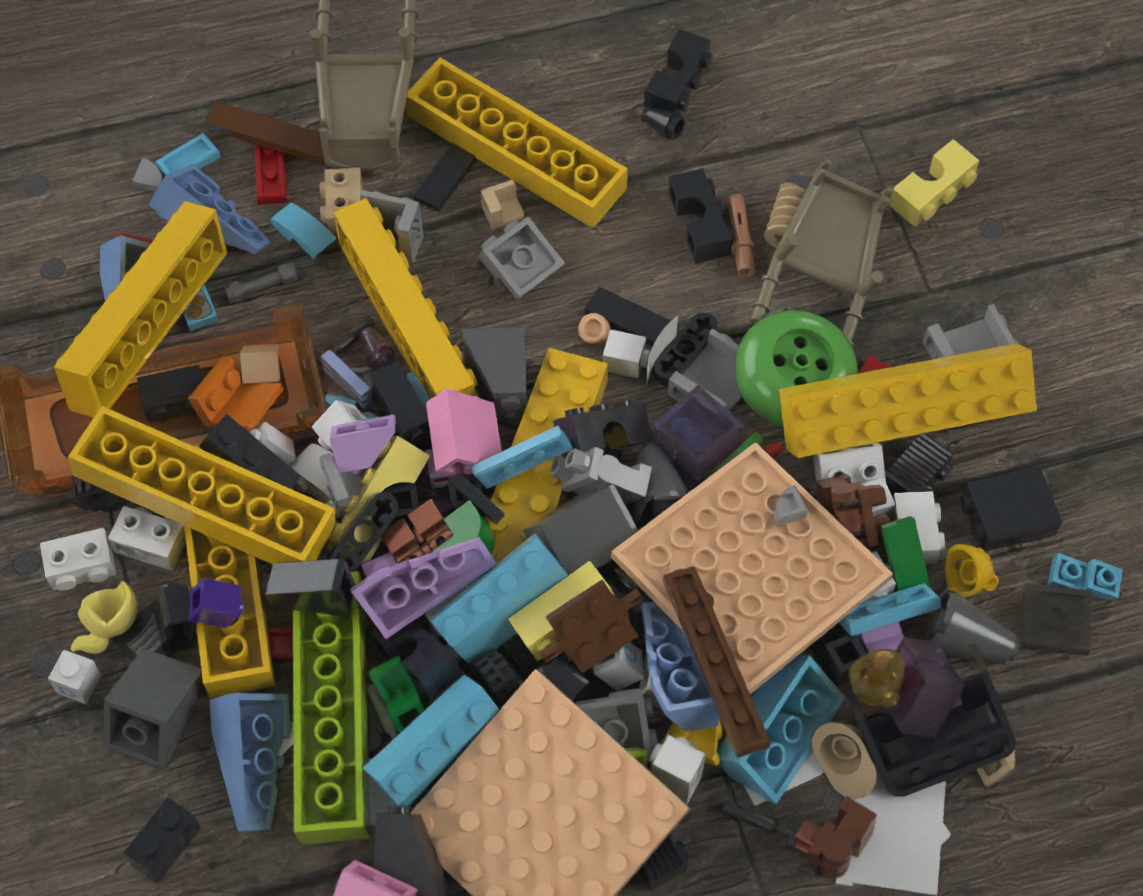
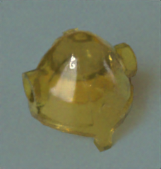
M879 649L862 656L853 664L849 672V681L853 692L857 694L860 701H864L872 706L884 705L886 708H891L899 702L900 696L898 691L901 688L904 677V660L900 653L893 649ZM868 667L867 671L862 674L863 669Z

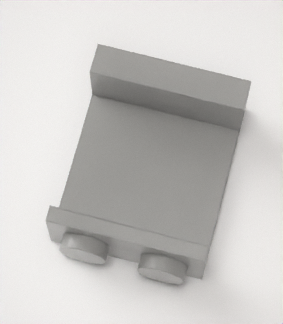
M994 304L988 306L984 319L944 333L939 324L927 327L923 344L931 359L1015 343L1020 345L1019 341L1011 336L1004 315L998 313Z
M711 329L708 333L707 346L682 375L676 371L670 377L668 395L718 427L742 398L735 379V356L739 345L728 335L720 334Z

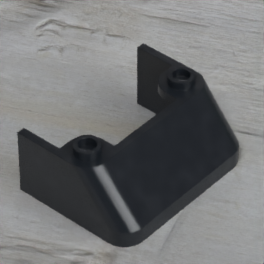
M975 643L969 645V648L980 673L966 678L961 683L959 695L963 705L900 729L896 719L891 714L880 712L865 717L855 692L848 693L857 723L884 785L890 794L898 797L908 796L1004 759L1014 751L1016 747L1015 737L989 672Z

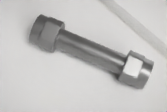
M293 263L277 266L278 271L239 284L237 280L224 286L229 303L245 300L244 295L281 282L285 286L298 280Z

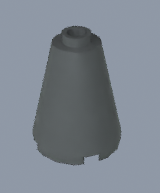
M654 445L643 446L634 455L633 466L643 463L652 467L646 497L633 502V521L636 527L639 526L641 528L689 493V490L664 450Z
M949 589L942 592L940 595L941 608L936 611L934 617L929 616L922 638L924 650L930 653L974 660L969 645L975 643L984 662L1004 665L1008 660H1014L1019 650L1016 634L957 592Z

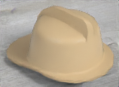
M843 722L823 724L816 729L812 737V749L834 789L844 797L848 796L852 799L863 798L872 792L876 784L877 772L868 753V746L861 730Z

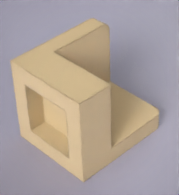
M514 180L481 190L482 209L492 230L508 225L515 219H518V221L524 219V212L516 197V184Z
M281 344L243 347L239 353L243 384L278 382L280 380L278 355L281 352Z

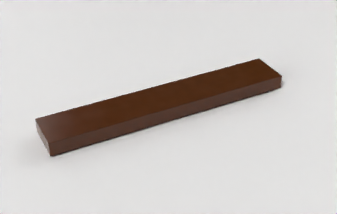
M214 101L204 122L205 129L325 165L320 132L218 101ZM361 171V176L371 179L374 171Z
M695 566L663 575L662 581L736 757L740 758L770 748V739Z

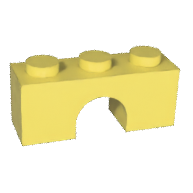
M953 139L933 155L929 173L937 180L926 181L912 172L894 187L889 206L914 227L922 220L928 221L935 214L939 206L943 203H950L962 187L967 188L975 181L979 160Z

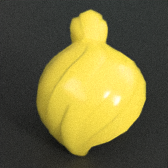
M122 581L116 589H103L93 592L82 600L78 616L84 627L91 633L78 636L71 645L70 649L72 652L82 650L88 654H100L106 650L109 638L121 635L130 629L138 612V602L132 588L126 582Z

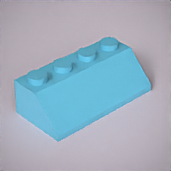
M535 533L431 616V622L449 645L470 664L476 658L491 649L499 648L513 637L517 632L508 618L569 576V574Z
M799 654L762 684L752 697L770 739V748L737 758L728 735H726L717 749V753L720 756L719 765L732 779L773 804L778 803L811 752L812 737L816 729L823 724L830 723L845 700L844 695L809 655Z
M463 675L364 766L363 769L394 806H406L410 810L433 788L500 710L480 685Z

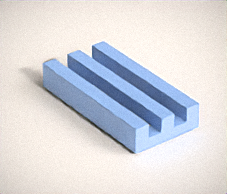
M328 350L321 355L324 372L351 399L357 401V404L364 411L370 407L373 402L370 387L332 351Z

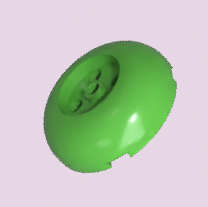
M787 310L764 317L755 323L745 334L735 356V379L742 397L759 416L780 427L784 426L779 389L797 386L794 383H801L802 381L807 384L858 374L854 350L842 331L829 320L807 311ZM794 341L801 342L803 348L796 347ZM777 356L781 357L784 360V366H775L773 359ZM816 364H817L818 366L825 367L826 370H825V371L819 370V369L816 367Z

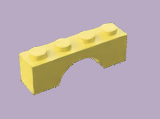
M392 436L379 454L373 468H367L361 476L359 483L362 484V487L357 495L352 494L350 496V505L344 507L343 511L346 514L341 523H335L336 526L328 539L330 542L327 548L330 550L333 548L371 495L382 492L385 488L395 483H415L430 455L401 437ZM368 513L364 516L365 519L373 521L372 516H369ZM366 524L358 525L354 531L355 539L360 543L367 542L372 534L370 527ZM381 537L372 547V549L364 558L359 567H361L362 564L369 562L371 560L376 549L382 541ZM347 540L345 545L350 546V549L346 554H338L348 560V556L353 550L359 554L362 549L353 546Z

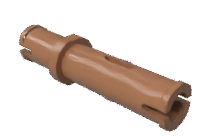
M734 194L727 198L730 227L734 237L731 252L736 259L738 276L740 278H750L755 275L753 259L755 246L754 242L750 240L744 196Z

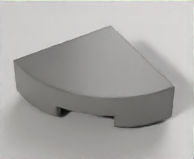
M142 158L133 178V185L135 188L156 192L162 181L161 173L154 163Z
M796 485L787 488L776 503L774 511L776 526L807 518L808 510Z

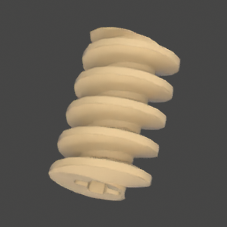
M787 182L780 185L773 210L770 214V220L764 233L767 243L775 248L778 247L806 189L795 183Z

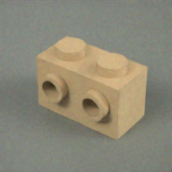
M360 168L325 170V182H320L321 200L325 199V206H320L321 223L327 224L328 230L333 235H338L333 212L360 201V194L363 190Z

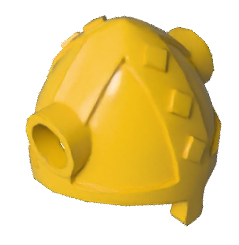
M956 544L948 551L945 560V577L948 586L946 589L955 591L964 598H969L984 590L988 592L993 591L997 587L999 578L995 575L990 556L982 548ZM961 559L960 563L956 566V562Z

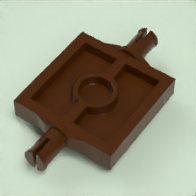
M600 580L545 616L554 630L556 641L540 650V654L548 663L564 652L565 655L573 659L581 673L585 672L638 637L629 622L627 610L644 601L635 588L632 592L618 599V597L611 593L605 582Z

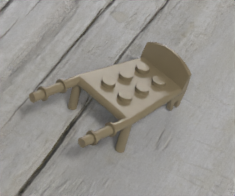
M319 0V9L315 12L318 25L317 28L310 31V38L316 65L320 115L319 131L325 165L337 169L360 168L361 171H376L399 165L398 141L414 61V43L418 39L415 33V20L419 16V12L416 10V0H405V7L401 12V16L404 19V28H401L398 32L401 54H327L328 43L331 41L329 20L332 19L333 13L330 10V0Z
M825 159L809 177L810 184L773 254L767 274L761 279L763 286L758 300L753 302L752 308L754 311L750 321L755 324L763 319L765 314L770 312L769 303L774 288L779 286L780 281L778 277L782 265L854 296L849 311L845 312L844 318L846 321L842 333L853 348L854 343L852 339L857 324L862 322L861 312L866 297L883 280L882 272L878 270L872 274L871 272L883 211L890 203L891 199L889 196L893 193L894 188L888 186L878 194L826 171L831 161Z

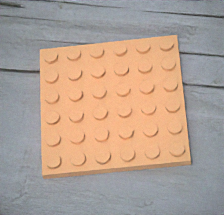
M756 442L611 551V558L682 631L683 628L662 580L665 574L695 566L750 694L889 582L893 575L883 563ZM796 485L808 510L807 518L776 526L774 520L776 503L787 488Z
M535 669L411 813L422 815L440 865L472 896H616L691 808L540 671Z

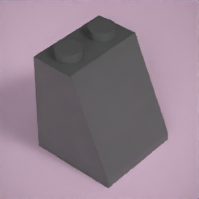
M525 327L462 329L465 366L473 371L478 383L477 388L483 399L494 402L497 424L508 426L520 424L527 406Z
M614 484L579 494L523 529L527 539L536 533L569 575L588 561H591L595 568L611 561V551L638 531Z
M143 648L104 699V747L165 769L202 695V669Z

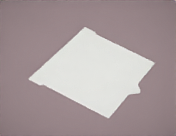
M874 763L877 775L876 784L872 792L863 798L853 799L877 814L874 832L860 856L851 855L846 874L837 878L836 884L852 886L853 883L937 895L941 845L950 837V832L943 823L946 781L908 796L898 797L887 791L878 768Z

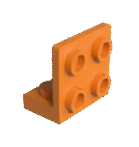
M222 356L188 399L204 426L215 427L228 414L244 429L251 431L258 425L260 419L270 406L275 403L284 389L280 383L243 384L242 374L232 357Z

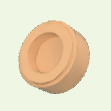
M591 313L584 316L579 322L578 332L586 343L599 345L608 338L610 326L603 316Z

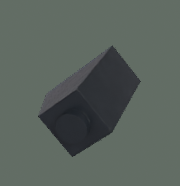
M343 559L273 564L271 574L265 577L263 592L267 596L272 608L350 617L354 595L350 589L355 586L346 561Z
M389 806L388 813H376L374 869L418 889L416 896H451L422 815L409 813V807Z

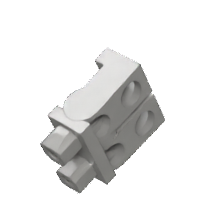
M597 447L586 452L575 448L569 451L567 458L558 456L553 460L550 476L562 480L561 490L566 492L573 491L579 495L614 484L625 505L646 497L652 467L643 463L632 467L620 464L617 458L612 455L603 456L604 450Z

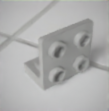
M362 190L360 200L367 198L372 208L377 207L383 218L382 226L385 230L390 229L393 235H398L397 250L405 254L409 264L414 265L424 237L419 202L405 197L388 196L378 191L369 192Z

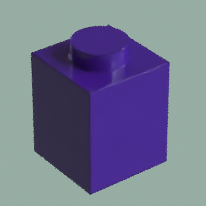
M203 578L190 590L188 621L227 628L243 612L244 601L241 599V586Z

